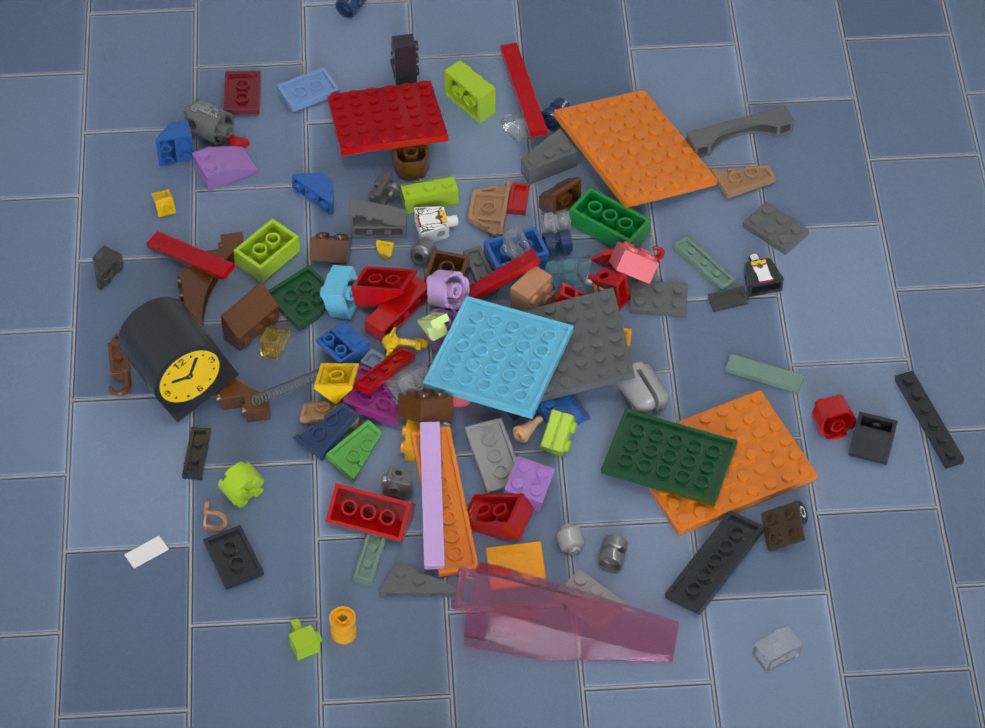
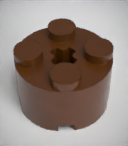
M427 144L393 149V167L400 179L424 178L429 170V148Z

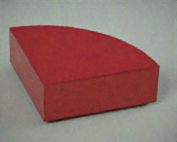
M232 134L229 138H226L230 146H243V148L250 146L249 140L245 137L242 138Z

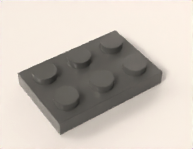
M765 202L744 220L742 226L784 255L790 252L809 234V229L768 202Z
M632 280L630 314L686 317L688 283L651 281L648 284L641 280Z

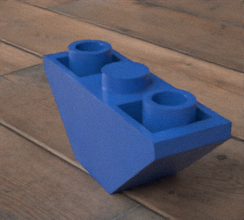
M321 173L292 175V187L297 193H301L308 201L318 205L322 211H326L330 215L334 214V191L331 180Z

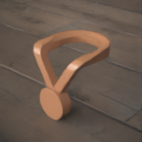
M205 501L203 528L215 532L224 530L228 523L227 517L220 511L210 510L211 502ZM208 514L220 516L224 523L220 526L206 524Z

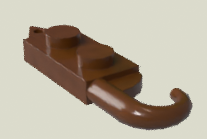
M116 333L112 341L108 343L111 377L114 380L124 381V388L116 391L112 386H109V391L115 396H123L131 390V372L129 360L119 347V335Z

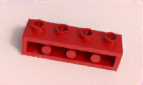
M415 276L404 294L379 304L377 309L366 317L365 332L382 342L385 335L390 334L394 327L398 329L428 300L427 283Z

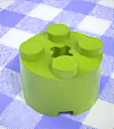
M241 461L233 465L224 473L227 477L223 481L220 479L218 483V488L238 508H243L248 503V499L253 496L258 497L264 491L262 488L264 478L249 461H246L245 464Z

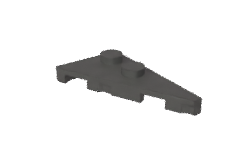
M396 562L378 592L381 597H385V594H399V597L410 595L413 597H431V594H444V597H452L455 595L459 596L460 588Z

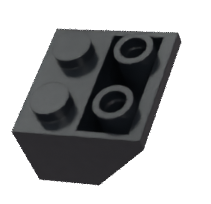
M859 411L848 456L887 465L898 421Z

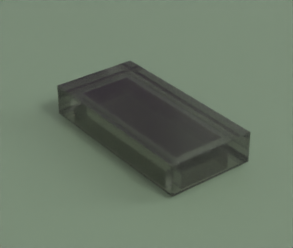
M744 286L710 293L707 297L713 312L749 304V297Z

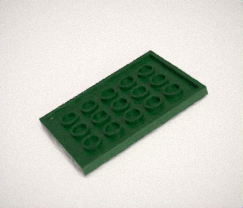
M625 409L601 467V474L715 506L737 448L738 440Z

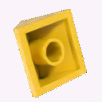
M321 363L314 383V389L334 404H337L353 389L359 363Z

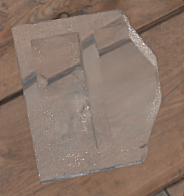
M521 111L505 114L501 120L504 130L516 142L538 137L529 136Z

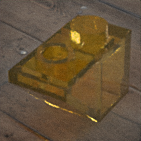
M277 325L266 327L259 341L261 356L279 360L292 333V329Z

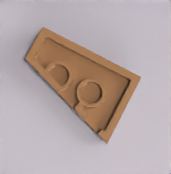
M768 165L748 166L740 170L727 168L726 171L711 169V172L718 179V186L727 199L776 182V177Z

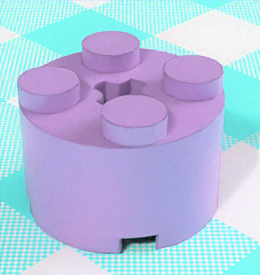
M435 271L426 280L428 285V303L439 308L460 309L465 297L469 296L470 287L467 277H464L463 273L458 271Z

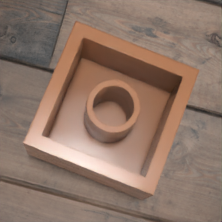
M537 266L526 272L511 286L510 308L524 311L550 304L553 287L552 276Z

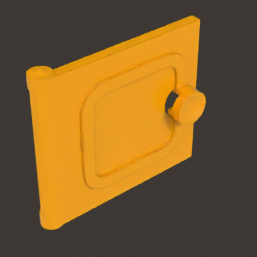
M541 541L486 548L491 591L547 586Z

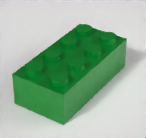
M591 187L569 209L570 225L614 249L617 242L624 243V241L635 245L634 247H639L650 235L651 219L630 208H625L621 203Z

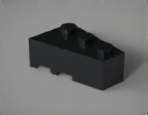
M413 33L392 36L391 56L393 58L390 59L395 84L417 83V76L419 75V67L416 65V63H419L418 53H416V51H419L418 41L414 40Z

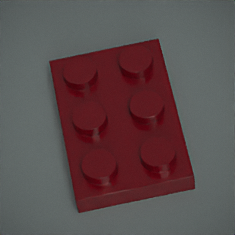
M225 71L223 110L232 113V115L259 114L261 71Z

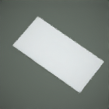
M157 536L124 555L132 567L136 568L166 552L169 548L161 537Z

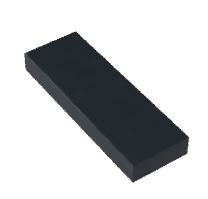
M191 427L182 473L183 479H203L211 428Z

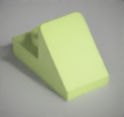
M433 312L417 320L418 324L432 341L448 333L445 322L449 321L447 313Z

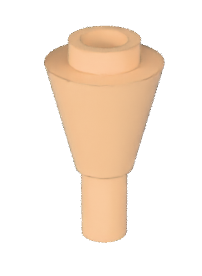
M537 416L532 421L515 426L513 428L514 438L521 443H526L536 427L543 422V418Z

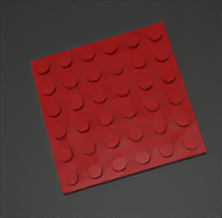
M431 81L403 83L396 86L387 85L381 88H368L359 91L351 90L344 93L335 92L327 96L341 156L449 141Z

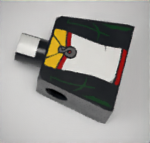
M758 254L750 255L748 257L749 262H746L744 267V279L748 298L782 291L784 278L770 258L760 259Z

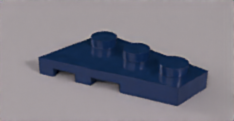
M342 403L326 414L323 420L315 425H310L307 427L308 430L301 435L297 434L293 439L323 461L326 453L334 448L358 419L359 415Z

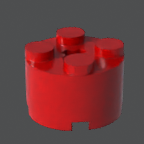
M842 394L825 399L820 398L815 401L811 417L822 437L825 436L828 440H836L846 436V431L850 428L853 430L857 420L849 403Z

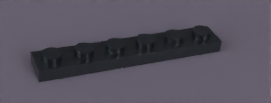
M914 371L896 375V384L945 469L963 464V455Z

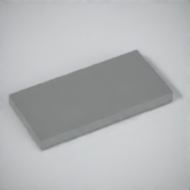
M502 417L464 427V432L486 493L497 494L504 492L516 461V455Z

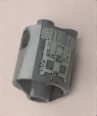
M197 99L191 106L187 105L184 109V120L188 119L191 134L217 146L224 143L226 138L231 136L234 125L232 113L201 99Z

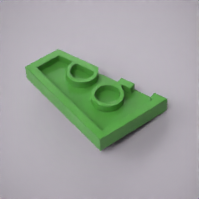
M368 419L326 453V458L353 483L381 438L382 432Z

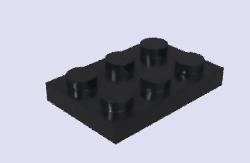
M241 525L203 539L204 546L226 590L264 575L263 569Z

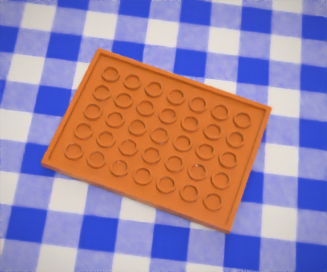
M644 89L554 110L553 116L625 208L717 185L718 179L697 153H694L688 142Z
M757 390L676 422L738 440L737 448L715 506L648 487L676 534L680 536L724 518L730 510L737 513L818 479V474L762 391Z

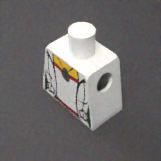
M444 207L414 208V220L419 239L426 238L432 242L440 241L449 237V227L458 226L457 215L446 216Z

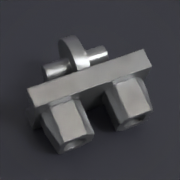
M386 172L383 178H376L375 187L377 190H370L368 193L370 202L387 205L389 199L399 196L400 189L398 183L392 180L391 172Z

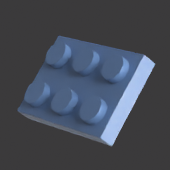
M325 67L277 85V91L292 113L326 100L327 96L332 93H340L339 87Z

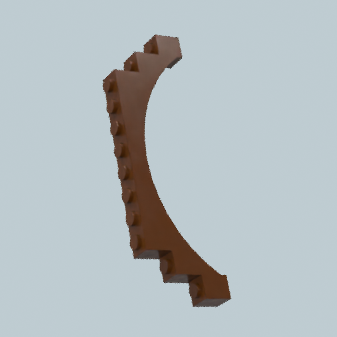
M243 232L221 234V242H218V249L206 252L235 264L233 250L244 242ZM193 267L181 268V276L177 277L178 288L182 287L183 290L179 291L180 300L184 302L186 307L204 327L207 303L220 279ZM236 378L212 395L217 397V403H221L222 410L242 408V414L247 415V422L271 419L269 401L258 405L254 397V403L257 405L255 406L252 403V396L260 392L248 387Z

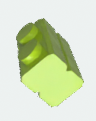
M557 410L551 411L540 444L542 451L564 457L565 452H569L572 443L569 440L571 433L575 434L578 426L575 416Z

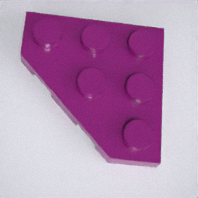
M359 364L355 381L367 373L370 368ZM382 384L369 395L355 389L353 385V389L345 396L343 401L344 404L356 413L394 427L398 424L400 418L398 416V404L393 400V394L386 384Z

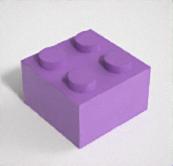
M517 456L504 494L523 493L534 508V511L540 512L555 469Z

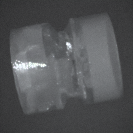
M567 209L556 210L555 214L552 212L541 213L543 233L549 231L556 233L557 230L566 228L571 232V220Z

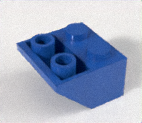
M188 119L169 123L155 139L159 166L193 160L192 153L194 148Z
M346 320L315 339L316 343L337 363L360 364L361 359L370 350L369 342Z

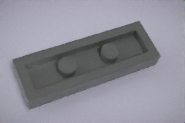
M481 246L463 250V255L470 256V272L475 282L492 273ZM499 288L496 289V290H494V291L491 292V293L498 292V291H499Z

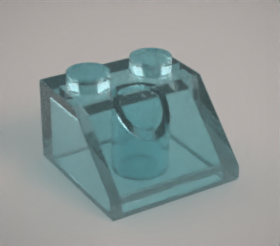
M592 255L547 262L545 272L552 276V291L557 290L562 282L572 287L586 286L593 258Z

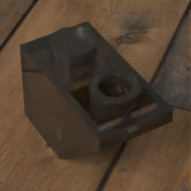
M105 245L93 256L98 289L102 290L108 285L117 273H120L124 267L122 254Z

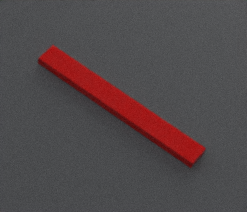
M518 44L500 45V51L529 136L546 135L547 127Z

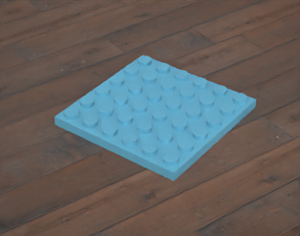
M466 296L423 381V388L433 389V391H445L447 395L533 419L574 331V326Z

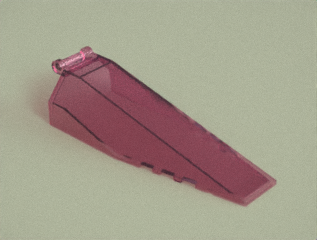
M479 562L475 571L465 567L458 569L457 575L459 579L455 598L451 602V608L466 612L465 647L542 660L572 661V659H585V661H593V659H606V661H613V659H624L627 661L673 662L679 627L678 621L501 565ZM467 579H473L469 601L465 603L462 600Z

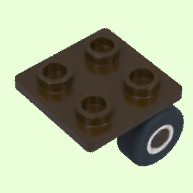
M795 501L761 513L769 551L805 541L803 524L807 523L808 514L801 501Z

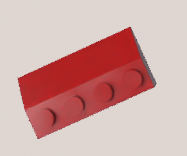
M335 483L325 522L402 542L411 525L416 504Z

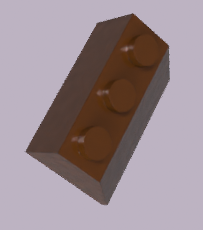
M260 282L221 315L223 338L239 351L245 346H249L252 340L258 335L263 334L265 329L271 324L276 323L279 318L278 304L263 283Z

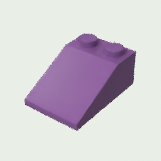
M243 146L206 147L192 153L194 169L208 191L258 173L257 168Z

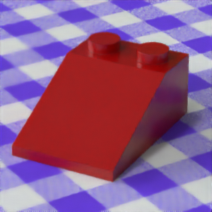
M365 266L351 286L355 306L374 307L404 294L417 274V269Z
M523 493L474 494L467 508L471 531L501 540H520L534 510Z

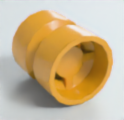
M339 606L332 610L329 615L332 639L339 644L352 642L357 636L355 612L346 606Z

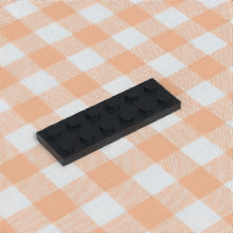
M730 510L666 591L665 598L701 615L764 533V526Z

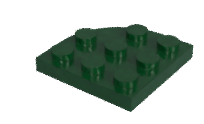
M310 265L268 290L278 304L279 312L299 331L319 319L326 310L324 301L320 296V289L324 285L325 280Z

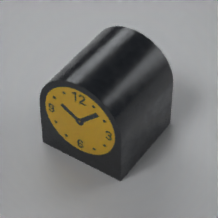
M160 297L142 304L127 317L119 331L118 343L120 349L157 400L177 422L239 375L186 305L177 298Z

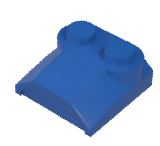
M574 394L540 402L536 410V414L541 416L546 424L552 410L575 416L578 425L590 419L589 414L574 398Z

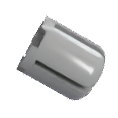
M642 361L632 365L635 378L616 384L633 411L652 416L653 412L651 410L657 414L666 406L669 399L668 392L649 363L643 364Z

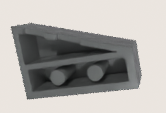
M561 128L521 158V174L528 184H533L577 166V150Z
M350 198L351 238H406V209Z

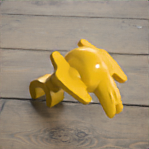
M394 327L391 333L385 335L382 339L383 347L387 350V357L392 354V351L398 345H407L414 347L416 350H421V347L425 349L428 347V341L425 339H399L396 335L397 327Z

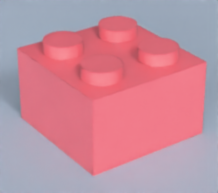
M624 241V243L617 242L609 260L610 264L615 270L650 284L659 265L655 260V256L644 248L638 250L634 247L635 245Z

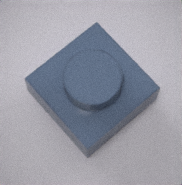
M370 349L361 359L360 365L372 369L384 360L386 356Z

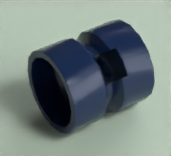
M338 0L335 6L343 17L352 18L367 0Z
M557 98L549 107L541 112L546 127L549 130L555 131L561 126L553 116L554 110L571 106L563 98Z
M568 228L557 230V233L553 231L542 233V240L549 252V256L557 255L558 251L561 253L573 251L572 238Z

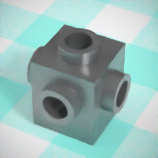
M389 466L387 474L383 473L381 485L384 486L383 494L406 499L410 488L412 472Z

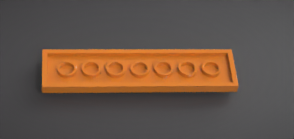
M450 426L440 428L445 569H437L439 578L479 571ZM420 431L411 432V439L422 490Z

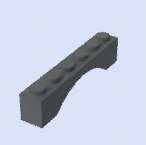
M783 106L687 132L686 141L694 153H697L701 158L711 155L720 144L737 136L763 134L779 137L793 133L794 119L787 107Z

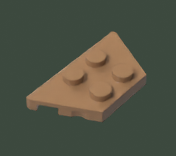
M507 181L505 185L499 187L491 185L487 188L473 190L468 223L495 237L503 236L511 181Z

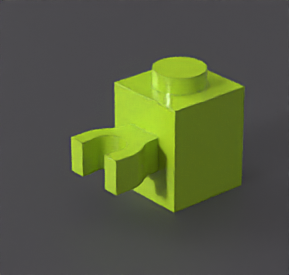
M298 618L290 621L292 633L288 634L289 645L297 660L299 661L320 652V643L322 642L320 633L314 631L312 625L302 628Z

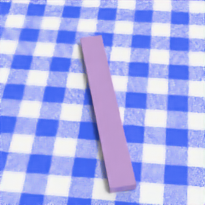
M420 422L424 569H445L440 422Z

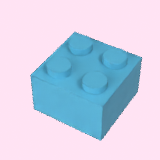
M333 265L327 274L324 285L320 289V296L324 301L330 318L351 320L357 306H355L351 286L358 277L353 266Z

